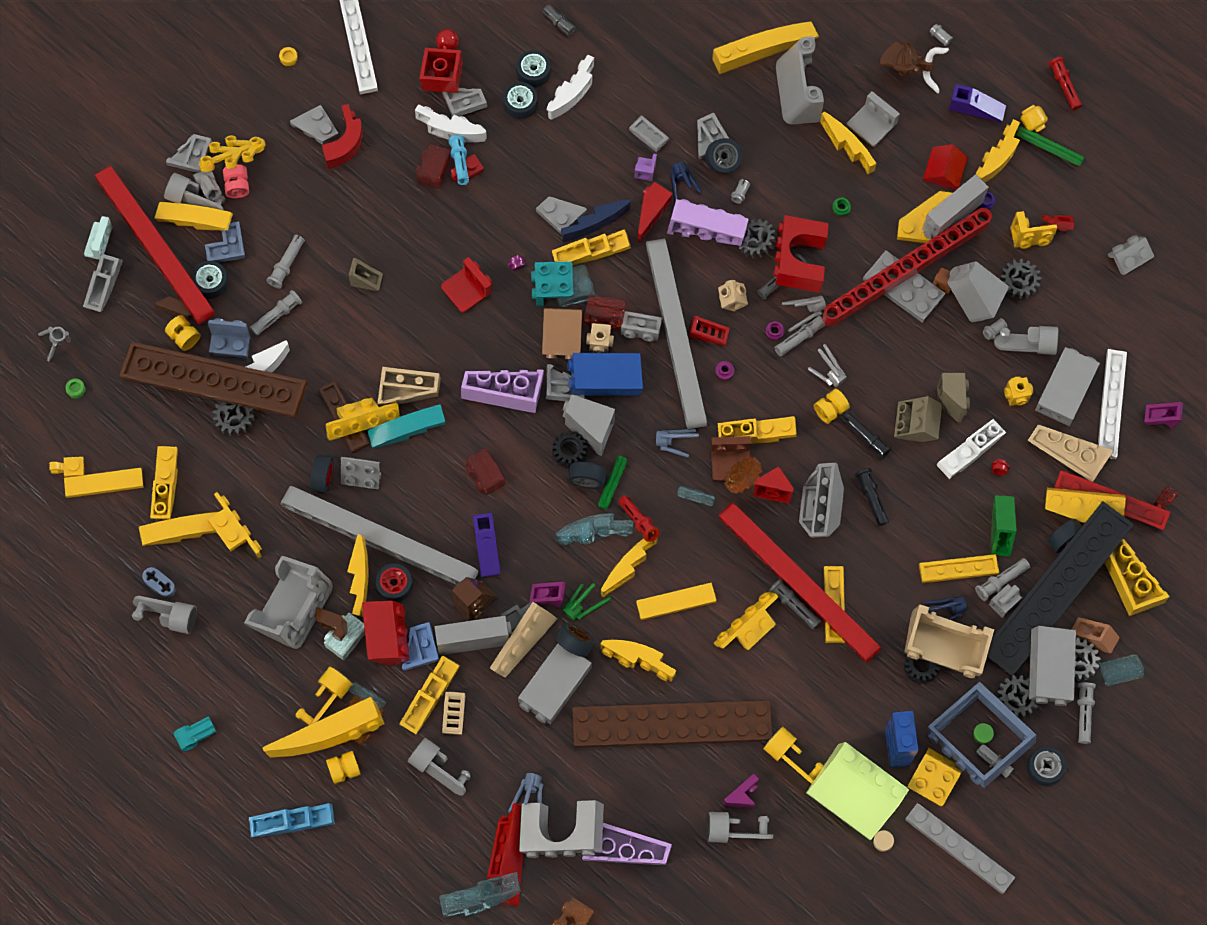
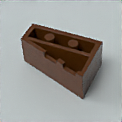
M465 577L452 589L454 607L467 621L478 620L484 614L483 611L498 598L483 581L479 582L477 579L474 580L469 577Z

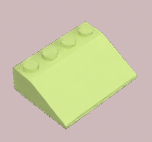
M844 742L837 745L806 793L871 840L900 805L909 789L848 743Z

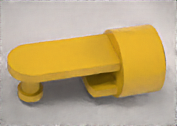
M329 666L318 680L321 687L315 695L319 697L324 689L328 690L332 695L317 715L312 718L303 708H300L296 713V717L302 719L308 726L316 723L336 697L342 699L353 685L345 675L333 667Z
M780 727L763 749L777 762L780 758H783L812 784L824 765L818 762L809 775L785 755L790 747L798 754H801L802 750L794 744L797 738L784 727Z

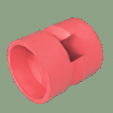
M237 164L233 169L226 167L223 169L224 182H226L224 184L226 196L236 199L247 196L250 193L247 181V168Z

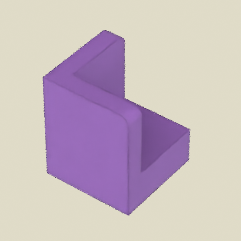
M653 154L652 159L638 158L634 178L648 181L653 180L657 154Z

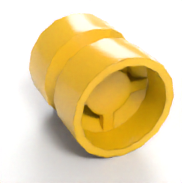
M179 315L167 324L165 333L172 340H175V343L182 351H186L199 341L201 334L195 327L190 326V322L183 315Z
M838 389L832 390L826 395V399L821 398L813 405L817 415L826 424L836 419L837 414L841 415L850 408L846 397Z
M353 751L342 754L341 758L335 756L326 760L334 784L345 781L347 776L351 779L361 775Z

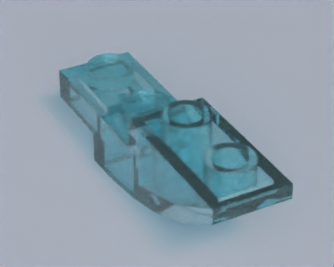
M614 513L589 516L572 522L557 531L556 542L564 545L571 544V542L589 544L595 541V534L602 537L609 536L610 534L628 536L633 534V520L614 521Z
M517 872L477 882L478 886L439 896L443 916L448 917L460 913H465V916L496 906L521 892Z

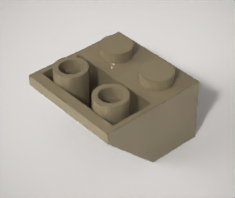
M942 373L937 385L938 402L942 404V408L957 422H962L963 417L967 415V409L970 407V399L966 397L969 381L965 380V373Z
M929 396L898 402L894 437L919 442L938 440L942 404Z

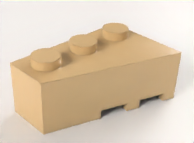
M382 367L377 404L379 407L397 402L399 405L438 397L441 380L440 374Z

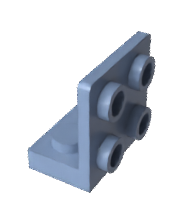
M219 318L208 321L212 334L209 349L210 355L248 358L251 337L246 323L239 320L228 322Z

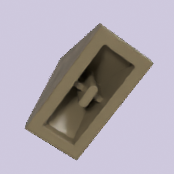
M353 258L349 272L350 285L379 291L383 273Z

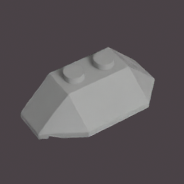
M837 463L818 464L816 470L803 485L799 523L811 538L829 537L840 525L844 486Z

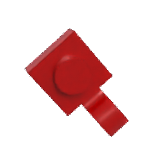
M475 154L465 159L469 179L484 172V167ZM453 168L450 176L454 181H457L456 169Z
M1041 216L1042 221H1048V223L1040 226L1057 225L1059 231L1074 229L1073 216Z

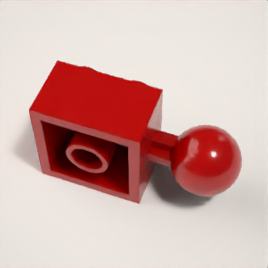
M444 29L437 34L436 45L438 49L425 48L419 78L422 91L458 93L463 58L461 50H455L459 44V38L453 30Z

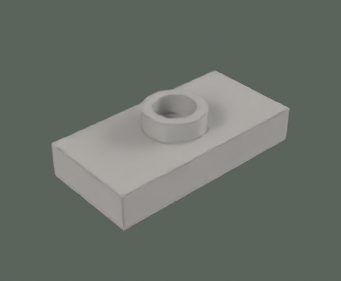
M642 115L629 127V131L656 153L669 141L668 136Z

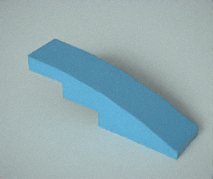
M330 803L292 810L284 809L249 817L252 838L335 824L333 806Z

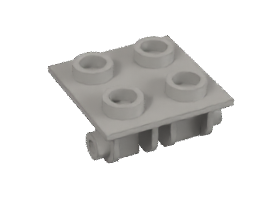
M341 457V484L379 489V480L381 479V472H379L380 462Z

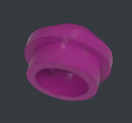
M517 255L509 259L510 263L507 264L514 271L524 267L526 259Z
M777 321L770 322L766 326V335L772 340H778L784 335V326ZM776 329L778 333H772V330Z
M722 361L717 364L715 373L718 378L727 380L733 376L734 367L730 362ZM722 368H727L728 371H727V372H723L721 369H722Z

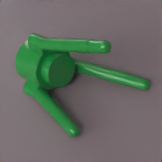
M592 583L577 601H574L584 586L580 584L571 599L564 605L563 612L572 621L576 618L580 621L585 615L610 601L611 597L581 612L583 607L580 603L595 587V583Z

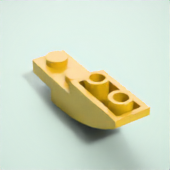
M1013 119L1011 125L1007 124L1003 135H1005L1004 140L1000 139L997 147L992 146L990 153L986 151L982 160L984 166L983 168L979 166L976 175L984 183L996 176L1015 153L1020 140L1014 138L1020 122Z
M795 416L761 421L748 419L718 423L719 437L750 436L751 444L779 442V439L797 437Z
M158 446L155 481H153L151 519H171L178 471L177 447Z
M602 640L600 649L602 653L610 658L612 656L617 658L619 663L627 668L629 666L635 668L636 664L640 663L643 669L654 671L657 673V677L664 681L669 680L672 682L676 676L675 669L661 662L663 660V653L653 648L624 640Z

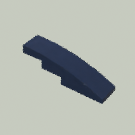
M630 199L593 207V214L577 217V225L561 228L562 241L566 242L583 237L614 222L630 210Z

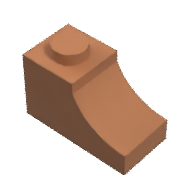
M1078 617L1071 629L1076 630V638H1079L1081 641L1086 639L1087 644H1094L1093 648L1095 650L1110 654L1120 638L1110 625Z

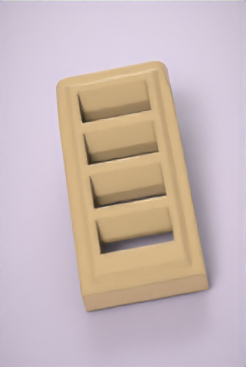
M445 692L442 734L462 735L465 693ZM449 700H460V703L449 702ZM449 707L460 708V711H450ZM448 716H459V719H448ZM447 724H459V727H447Z

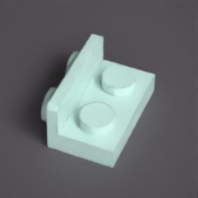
M102 216L100 222H94L84 252L85 257L100 260L101 253H105L113 228L108 217Z

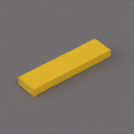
M142 468L64 478L66 498L144 488Z
M996 554L919 563L922 583L999 574Z
M824 566V592L845 611L843 566ZM826 621L825 643H845L830 628Z
M707 583L637 600L636 605L642 621L716 603L717 600L712 583Z

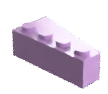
M676 199L667 234L673 235L674 232H680L683 237L698 235L702 240L716 238V241L720 243L741 246L748 218H744L740 214L726 213L722 209H711L703 204H692L688 200Z
M501 370V372L493 373L490 371H465L461 386V399L536 413L543 384L544 370H537V372H528V370L508 372V370Z
M603 823L602 853H594V856H583L582 860L666 865L672 844Z

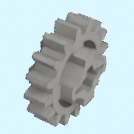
M1076 638L1075 659L1081 658L1078 662L1075 660V670H1081L1075 671L1077 681H1080L1082 676L1085 680L1089 678V675L1093 676L1096 673L1095 670L1099 668L1097 662L1100 661V657L1095 656L1099 651L1092 650L1094 644L1092 643L1088 646L1086 639L1081 643L1079 638Z

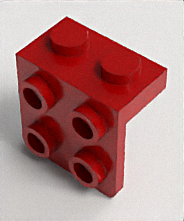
M469 257L463 260V269L441 284L443 292L461 313L466 312L492 293V280L487 274L484 275L480 271L479 264L476 261H472Z

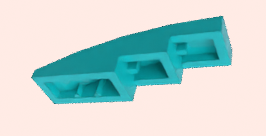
M441 404L401 416L369 429L368 434L372 449L409 439V436L428 432L427 429L445 425L446 422Z

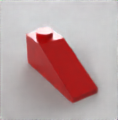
M656 182L651 187L647 186L643 192L644 197L638 230V241L640 243L672 202L673 193Z

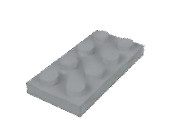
M885 250L865 274L863 280H868L899 259ZM903 265L906 269H911L909 266ZM917 273L884 295L923 323L946 293ZM893 274L888 275L892 279L896 278ZM879 284L873 285L875 288H881Z

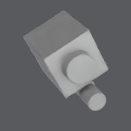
M1007 584L991 599L989 605L1002 618L1005 617L1022 599L1019 588L1016 585L1011 587Z

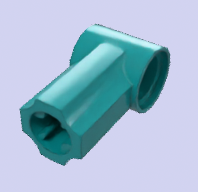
M206 717L191 726L186 725L177 729L173 735L182 752H185L197 746L199 741L217 732L210 718Z

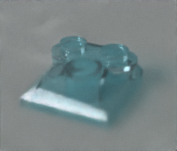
M585 264L572 267L573 296L557 298L560 308L596 298L593 283L590 280Z

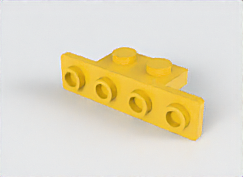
M366 398L337 408V415L340 419L326 423L327 438L334 440L399 418V405L397 402L379 407L373 398Z
M216 492L214 495L223 510L208 519L210 524L230 552L244 542H247L256 556L261 558L260 550L262 548L256 540L252 541L250 539V531L246 525H240L238 522L240 517L236 511H230L228 508L230 503L224 495L220 497L218 492Z
M771 592L762 594L755 605L748 607L741 618L734 620L727 631L718 635L717 640L714 642L715 646L725 648L736 637L742 646L749 650L776 625L765 609L778 598V595Z

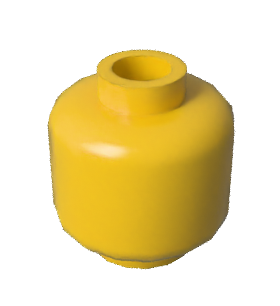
M1032 105L1021 112L1023 115L1020 119L1028 130H1035L1037 133L1046 127L1044 124L1048 121V117L1040 106L1035 107V105Z

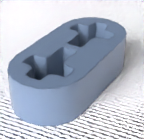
M150 567L144 570L142 578L148 587L163 598L174 596L176 588L169 578L156 568ZM155 573V577L158 581L155 582L153 579L149 580L148 575H153ZM163 584L166 587L169 586L170 591H165L163 593L164 590L160 585Z

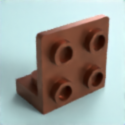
M750 436L712 437L711 461L713 481L751 479Z

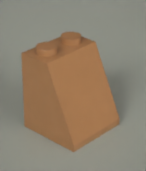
M544 308L542 354H546V358H557L558 355H565V359H571L573 353H580L582 309Z

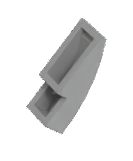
M101 253L97 270L93 272L83 307L99 312L103 311L117 280L123 260Z

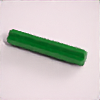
M618 456L598 503L600 508L608 509L627 463L625 457Z

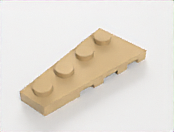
M1037 425L1028 439L1029 442L1092 482L1114 451L1041 425Z
M532 602L490 669L506 678L558 618Z

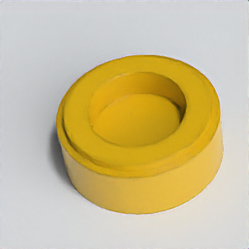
M291 47L283 48L279 53L280 62L285 66L294 65L298 60L296 50Z

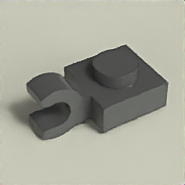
M532 602L521 609L518 605H515L501 614V616L506 617V622L510 621L512 632Z

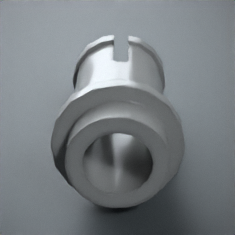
M935 24L929 31L931 36H935L944 46H947L953 39L952 36L942 29L941 25Z
M744 179L739 180L735 192L731 194L733 202L741 204L745 201V194L750 187V183L745 180L744 184Z
M1000 318L992 325L985 326L983 335L988 340L994 339L1002 328H1007V323L1004 319Z

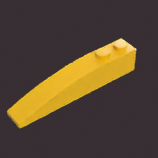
M811 21L783 26L713 49L712 60L719 74L790 49L801 38L814 36L817 39L819 36Z
M369 697L262 748L270 758L312 753L349 740L358 739L366 732L377 730L379 726L384 725V721L377 703L372 697Z

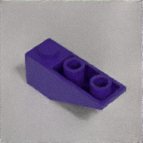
M955 84L949 110L998 122L1003 121L1006 105L974 88Z
M492 513L473 515L481 578L501 575Z

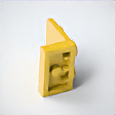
M1024 211L1016 212L1010 227L1014 247L1025 249L1033 245H1048L1052 242L1057 225L1029 228V220L1025 218Z
M928 748L910 780L908 788L943 806L962 770L959 769L954 761Z

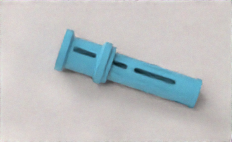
M453 135L449 138L448 142L452 149L450 152L451 157L455 161L457 182L459 185H466L469 183L465 160L467 150L464 148L465 138L461 135Z

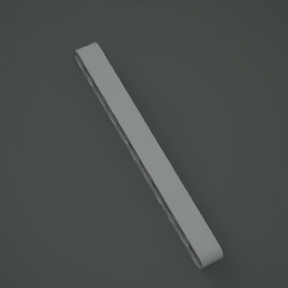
M663 238L646 241L647 253L687 429L707 426L706 415L666 240Z
M289 486L280 503L290 511L355 540L358 534L365 537L366 545L453 584L458 585L465 577L475 580L479 572L476 568L293 486Z

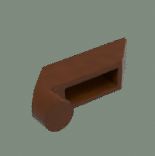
M167 297L154 303L156 309L176 316L183 315L187 320L193 319V316L181 300Z
M316 607V621L322 627L334 631L332 636L338 641H342L348 632L347 621L341 615Z

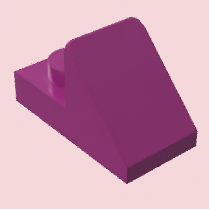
M1183 403L1146 405L1144 423L1147 425L1166 424L1170 429H1173L1181 422Z
M565 582L532 584L530 602H534L537 605L551 604L560 608L563 602Z
M752 774L724 799L723 804L726 807L753 809L755 803L746 794L751 795L758 788V777Z

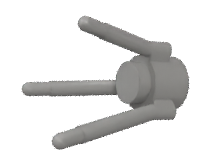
M823 296L782 302L783 306L794 305L798 307L807 305L809 311L814 312L789 328L788 332H792L811 319L822 315L821 311L826 307Z
M50 326L47 330L38 333L39 336L50 333L49 340L53 344L48 355V362L51 361L58 344H61L64 339L68 343L71 341L68 336L69 332H65L61 327L52 328Z
M824 344L823 347L831 361L821 349H818V352L831 368V371L827 374L829 378H826L811 367L808 370L825 381L829 386L834 385L838 387L847 377L828 346Z

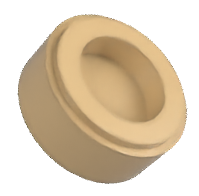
M885 830L879 831L873 839L875 848L881 852L890 850L894 844L893 835Z

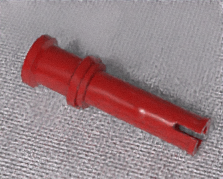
M1063 57L1054 58L1048 65L1053 69L1055 80L1060 82L1071 110H1078L1082 107V103L1069 78L1070 71L1066 69Z
M629 496L621 497L619 505L634 521L636 530L643 534L645 541L652 542L656 540L660 531L652 525L651 519L640 512Z

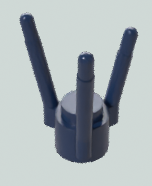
M684 162L675 163L671 167L673 173L670 174V177L672 179L674 205L676 199H678L676 179L678 181L685 180L689 189H692L691 181L699 194L702 193Z
M962 596L926 601V605L942 604L930 607L928 612L948 608L951 614L954 613V615L948 618L951 621L962 617V612L967 611L966 601Z

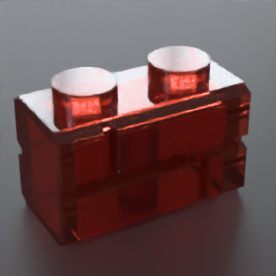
M429 144L427 150H423L421 156L422 164L417 166L415 172L419 184L439 189L451 157L449 149Z
M589 295L585 321L590 325L592 323L611 325L613 329L621 327L626 301Z
M486 448L467 457L465 468L470 476L474 475L477 480L474 483L479 492L483 490L484 494L488 495L505 485V478Z

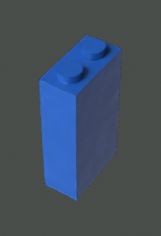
M573 353L571 359L567 362V369L571 371V378H569L568 384L569 389H572V395L639 396L643 390L640 353Z
M913 711L892 713L885 728L889 768L909 767L918 752Z

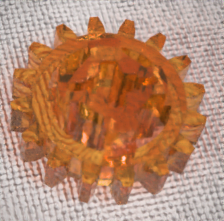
M750 456L748 459L745 457L742 462L738 461L737 464L731 467L732 470L727 472L728 476L724 478L726 481L724 485L731 493L737 494L739 491L743 493L745 488L749 489L750 486L752 487L755 484V479L760 478L758 474L762 473L761 468L763 466L755 457L752 458Z

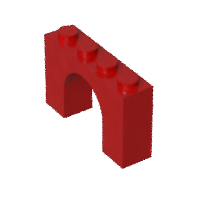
M785 215L783 222H779L777 230L780 236H778L776 247L779 248V251H776L774 262H777L773 271V276L776 277L775 285L819 293L824 281L825 267L797 260L791 254L790 248L804 245L823 249L828 235V223Z

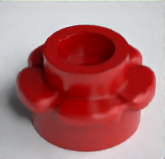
M997 459L991 463L992 473L1001 476L1006 475L1010 466L1007 465L1005 460Z

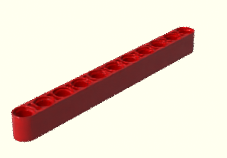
M109 165L94 174L103 191L198 325L213 317L215 313L210 304L114 169Z
M986 208L976 210L828 304L824 309L822 317L824 324L827 326L837 325L986 230L992 218L991 212ZM979 218H984L986 221H980ZM963 227H968L971 231H967ZM949 237H955L956 240H951ZM933 246H939L941 250H937ZM923 255L926 259H920L919 256ZM903 265H909L911 269H906ZM893 274L896 278L892 279L888 275ZM879 284L881 288H875L873 285ZM858 294H864L866 297L861 298ZM848 303L851 307H844L843 304ZM828 313H834L836 317H829Z
M733 502L718 515L720 520L782 579L791 590H794L825 623L827 621L830 628L866 663L881 650V647Z

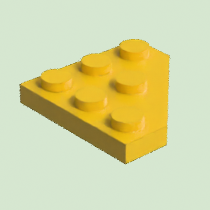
M939 191L901 218L898 223L897 240L926 243L931 240L924 235L922 230L926 216L952 193Z

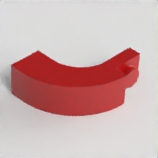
M349 104L342 106L346 123L344 135L335 142L322 145L328 169L340 166L352 159L362 143L360 118L356 119L354 110L350 111Z

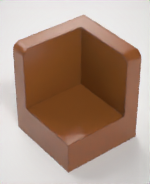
M940 268L933 284L949 295L951 288L947 281L950 277V271Z

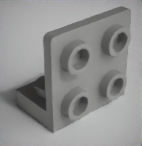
M871 92L867 96L865 105L847 122V127L872 147H875L897 124L900 113L874 92Z

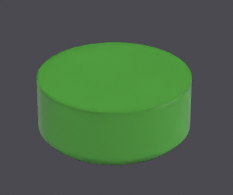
M80 379L69 380L65 387L68 396L74 399L82 397L86 391L85 385Z
M985 723L977 725L973 731L975 741L980 744L989 743L994 736L992 727Z

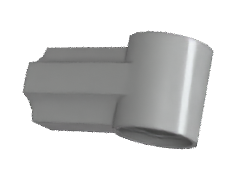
M200 171L193 174L195 182L199 184L200 190H202L206 199L218 200L222 193L213 172Z

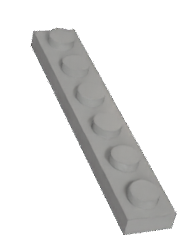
M917 803L905 820L1001 894L1006 891L1015 879L1012 874Z

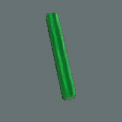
M1019 126L1016 131V136L1077 166H1080L1084 160V156L1023 126Z

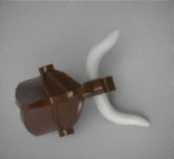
M896 41L883 53L879 66L893 68L901 76H905L907 73L918 75L923 70V77L926 83L936 93H939L937 84L930 76V72L933 71L935 61L932 60L935 54L947 53L949 48L935 47L930 49L926 57L923 58L921 53L910 42L902 43Z

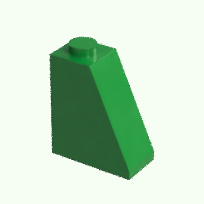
M995 495L992 506L991 555L996 554V556L1010 557L1016 535L1014 497Z

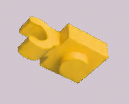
M67 457L64 458V463L50 462L51 474L64 473L65 478L84 475V458Z

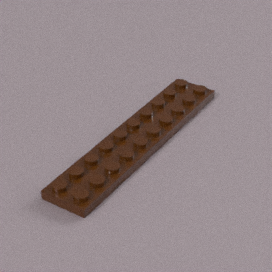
M131 342L119 375L121 379L292 418L297 417L308 385L306 380Z
M770 701L573 707L574 748L769 741L772 737Z

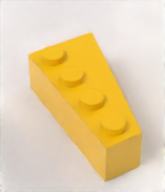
M1047 487L1045 509L1085 523L1102 501L1124 517L1126 497L1119 494Z
M1123 539L1105 561V564L1128 615L1131 616L1164 604L1170 596L1166 591L1162 590L1158 585L1159 582L1155 577L1151 576L1144 563L1139 561L1135 556V552Z

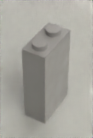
M975 174L927 214L922 228L924 235L928 239H932L967 217L983 203L989 187Z
M1065 347L1035 411L1070 426L1100 363L1093 357L1084 356L1073 348Z
M500 616L435 626L438 653L440 656L504 646L512 633L510 621L506 622V617Z
M1037 626L1031 629L1029 699L1036 700V703L1039 704L1055 702L1056 706H1066L1067 703L1074 701L1076 630Z
M557 644L518 697L519 706L526 712L531 711L536 714L535 717L544 724L547 722L551 725L591 670L592 663L581 656L568 652Z

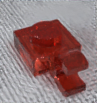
M1166 486L1161 491V496L1154 505L1160 508L1163 506L1167 508L1178 494L1169 486Z

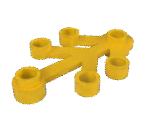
M231 135L225 138L227 146H220L219 142H211L209 144L210 152H221L223 154L212 158L210 156L201 157L199 161L200 170L202 172H210L215 168L214 163L225 160L226 168L233 169L237 166L241 155L243 162H251L254 159L255 153H260L264 150L265 140L259 137H253L249 141L237 140L236 136Z

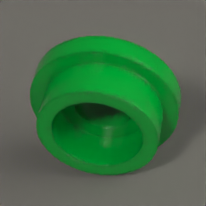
M841 197L833 202L832 209L837 215L844 216L850 212L851 204L846 198Z

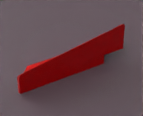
M513 803L512 811L508 816L503 815L498 821L487 879L494 881L489 901L519 906L523 853L519 852L522 805Z

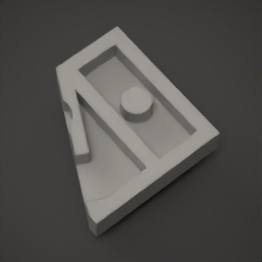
M459 88L458 93L442 92L452 117L453 115L459 117L487 107V102L481 89Z
M321 105L290 120L292 127L299 128L304 134L315 138L321 144L339 137V133Z
M714 113L697 120L698 158L702 159L706 155L708 146L713 141L721 138L729 139Z
M193 134L184 145L177 149L178 152L172 158L166 160V164L196 173L200 172V158L208 155L209 144L212 142V139Z
M549 196L536 208V212L561 234V228L573 226L577 222V217L584 216L587 213V209Z
M547 364L546 399L570 400L572 389H569L568 382L571 376L565 372L560 373L556 371L551 364ZM575 395L584 398V395Z

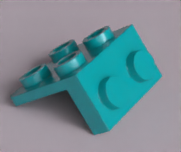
M570 261L535 262V271H531V280L535 282V288H532V299H536V306H544L543 298H567L573 296V269Z

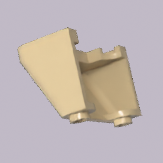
M918 605L912 611L905 646L907 656L912 659L921 658L962 672L968 678L980 676L983 672L994 629L984 627L981 630L976 629L977 626L974 625L969 627L935 615L936 612L933 611L929 614V607Z

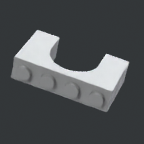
M596 800L577 801L576 826L573 833L564 841L553 842L548 834V806L542 803H528L527 805L522 803L519 852L526 854L528 858H539V855L554 858L557 857V854L575 857L576 853H582L583 856H594V853H602L604 804Z

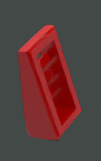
M694 316L690 322L687 336L725 346L730 328ZM712 329H714L713 336L710 335ZM719 331H722L721 338H718Z

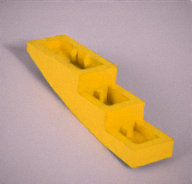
M823 112L820 122L837 151L844 148L852 162L860 160L867 174L874 172L876 162L865 146L842 123L828 113Z
M159 202L154 219L158 222H174L177 226H193L196 230L228 231L233 214L228 211L197 205Z
M624 229L608 236L602 234L589 240L583 238L552 250L555 262L570 261L572 265H577L630 249L631 245L627 232Z
M218 512L184 516L139 526L142 546L180 542L182 539L201 537L202 534L217 533L208 519Z
M643 538L620 560L601 588L602 597H605L635 576L634 567L646 560L645 551L655 545L657 539L647 542Z
M358 534L347 572L355 574L350 590L351 594L357 595L352 614L363 617L362 603L366 602L369 578L368 554L365 537Z
M446 656L441 657L433 673H430L422 689L416 694L400 725L415 734L419 732L460 668L459 664Z

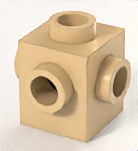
M729 280L724 285L718 287L719 299L723 309L736 311L748 305L744 284L735 280Z
M592 323L591 333H587L586 344H590V351L594 353H608L609 347H613L614 336L610 335L611 325Z

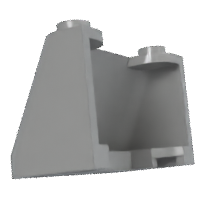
M814 36L801 38L776 62L783 120L788 124L820 122L824 104L822 90L816 86L807 87L804 70L807 65H812V53L815 50Z
M281 556L275 566L276 575L280 579L263 611L252 610L244 623L248 627L286 646L298 649L304 643L316 621V607L321 609L324 607L332 592L333 584L317 567Z

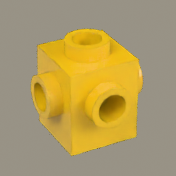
M1014 377L1008 381L1006 388H1004V394L1006 399H1008L1009 405H1024L1029 402L1033 394V387L1031 383H1028L1027 377Z

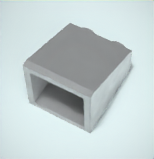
M976 261L954 267L950 271L947 283L969 321L973 323L994 318L1009 286Z
M571 395L570 400H566L563 407L565 425L571 431L577 432L578 436L581 434L586 444L595 453L602 456L614 425L615 409Z

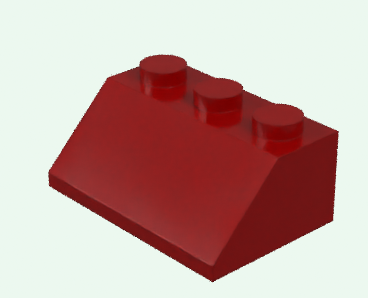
M395 601L363 602L362 608L368 660L387 666L409 661L410 650L407 644V628L405 626V609L403 604Z

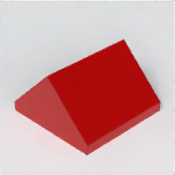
M953 144L932 147L923 181L957 190L960 186L968 157Z
M778 466L755 481L752 496L790 504L794 488Z

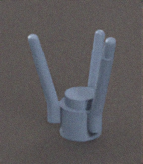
M696 429L657 431L656 446H661L660 450L669 451L688 458L689 454L670 448L668 445H672V438L699 437V434H692L696 432Z
M533 773L526 774L508 810L509 813L512 811V804L517 803L523 789L527 791L524 805L528 804L530 794L536 793V790L537 803H542L544 784L541 783V776Z

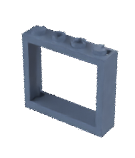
M981 682L977 683L928 726V738L931 742L941 746L943 753L948 758L952 757L959 769L969 773L971 780L976 785L980 784L983 788L989 785L1036 743V734ZM977 699L1023 741L985 775L939 733Z

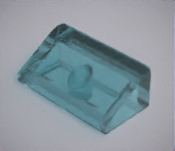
M1137 654L1099 663L1107 686L1144 676V667Z

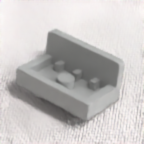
M1132 236L1127 239L1128 242L1113 247V251L1108 253L1109 258H1114L1121 274H1127L1154 257L1146 237Z
M625 311L621 335L627 338H643V340L649 342L658 341L662 317Z

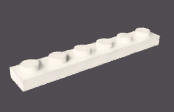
M339 0L360 94L378 91L358 0Z
M1108 349L1098 445L1114 450L1109 459L1116 460L1127 352Z

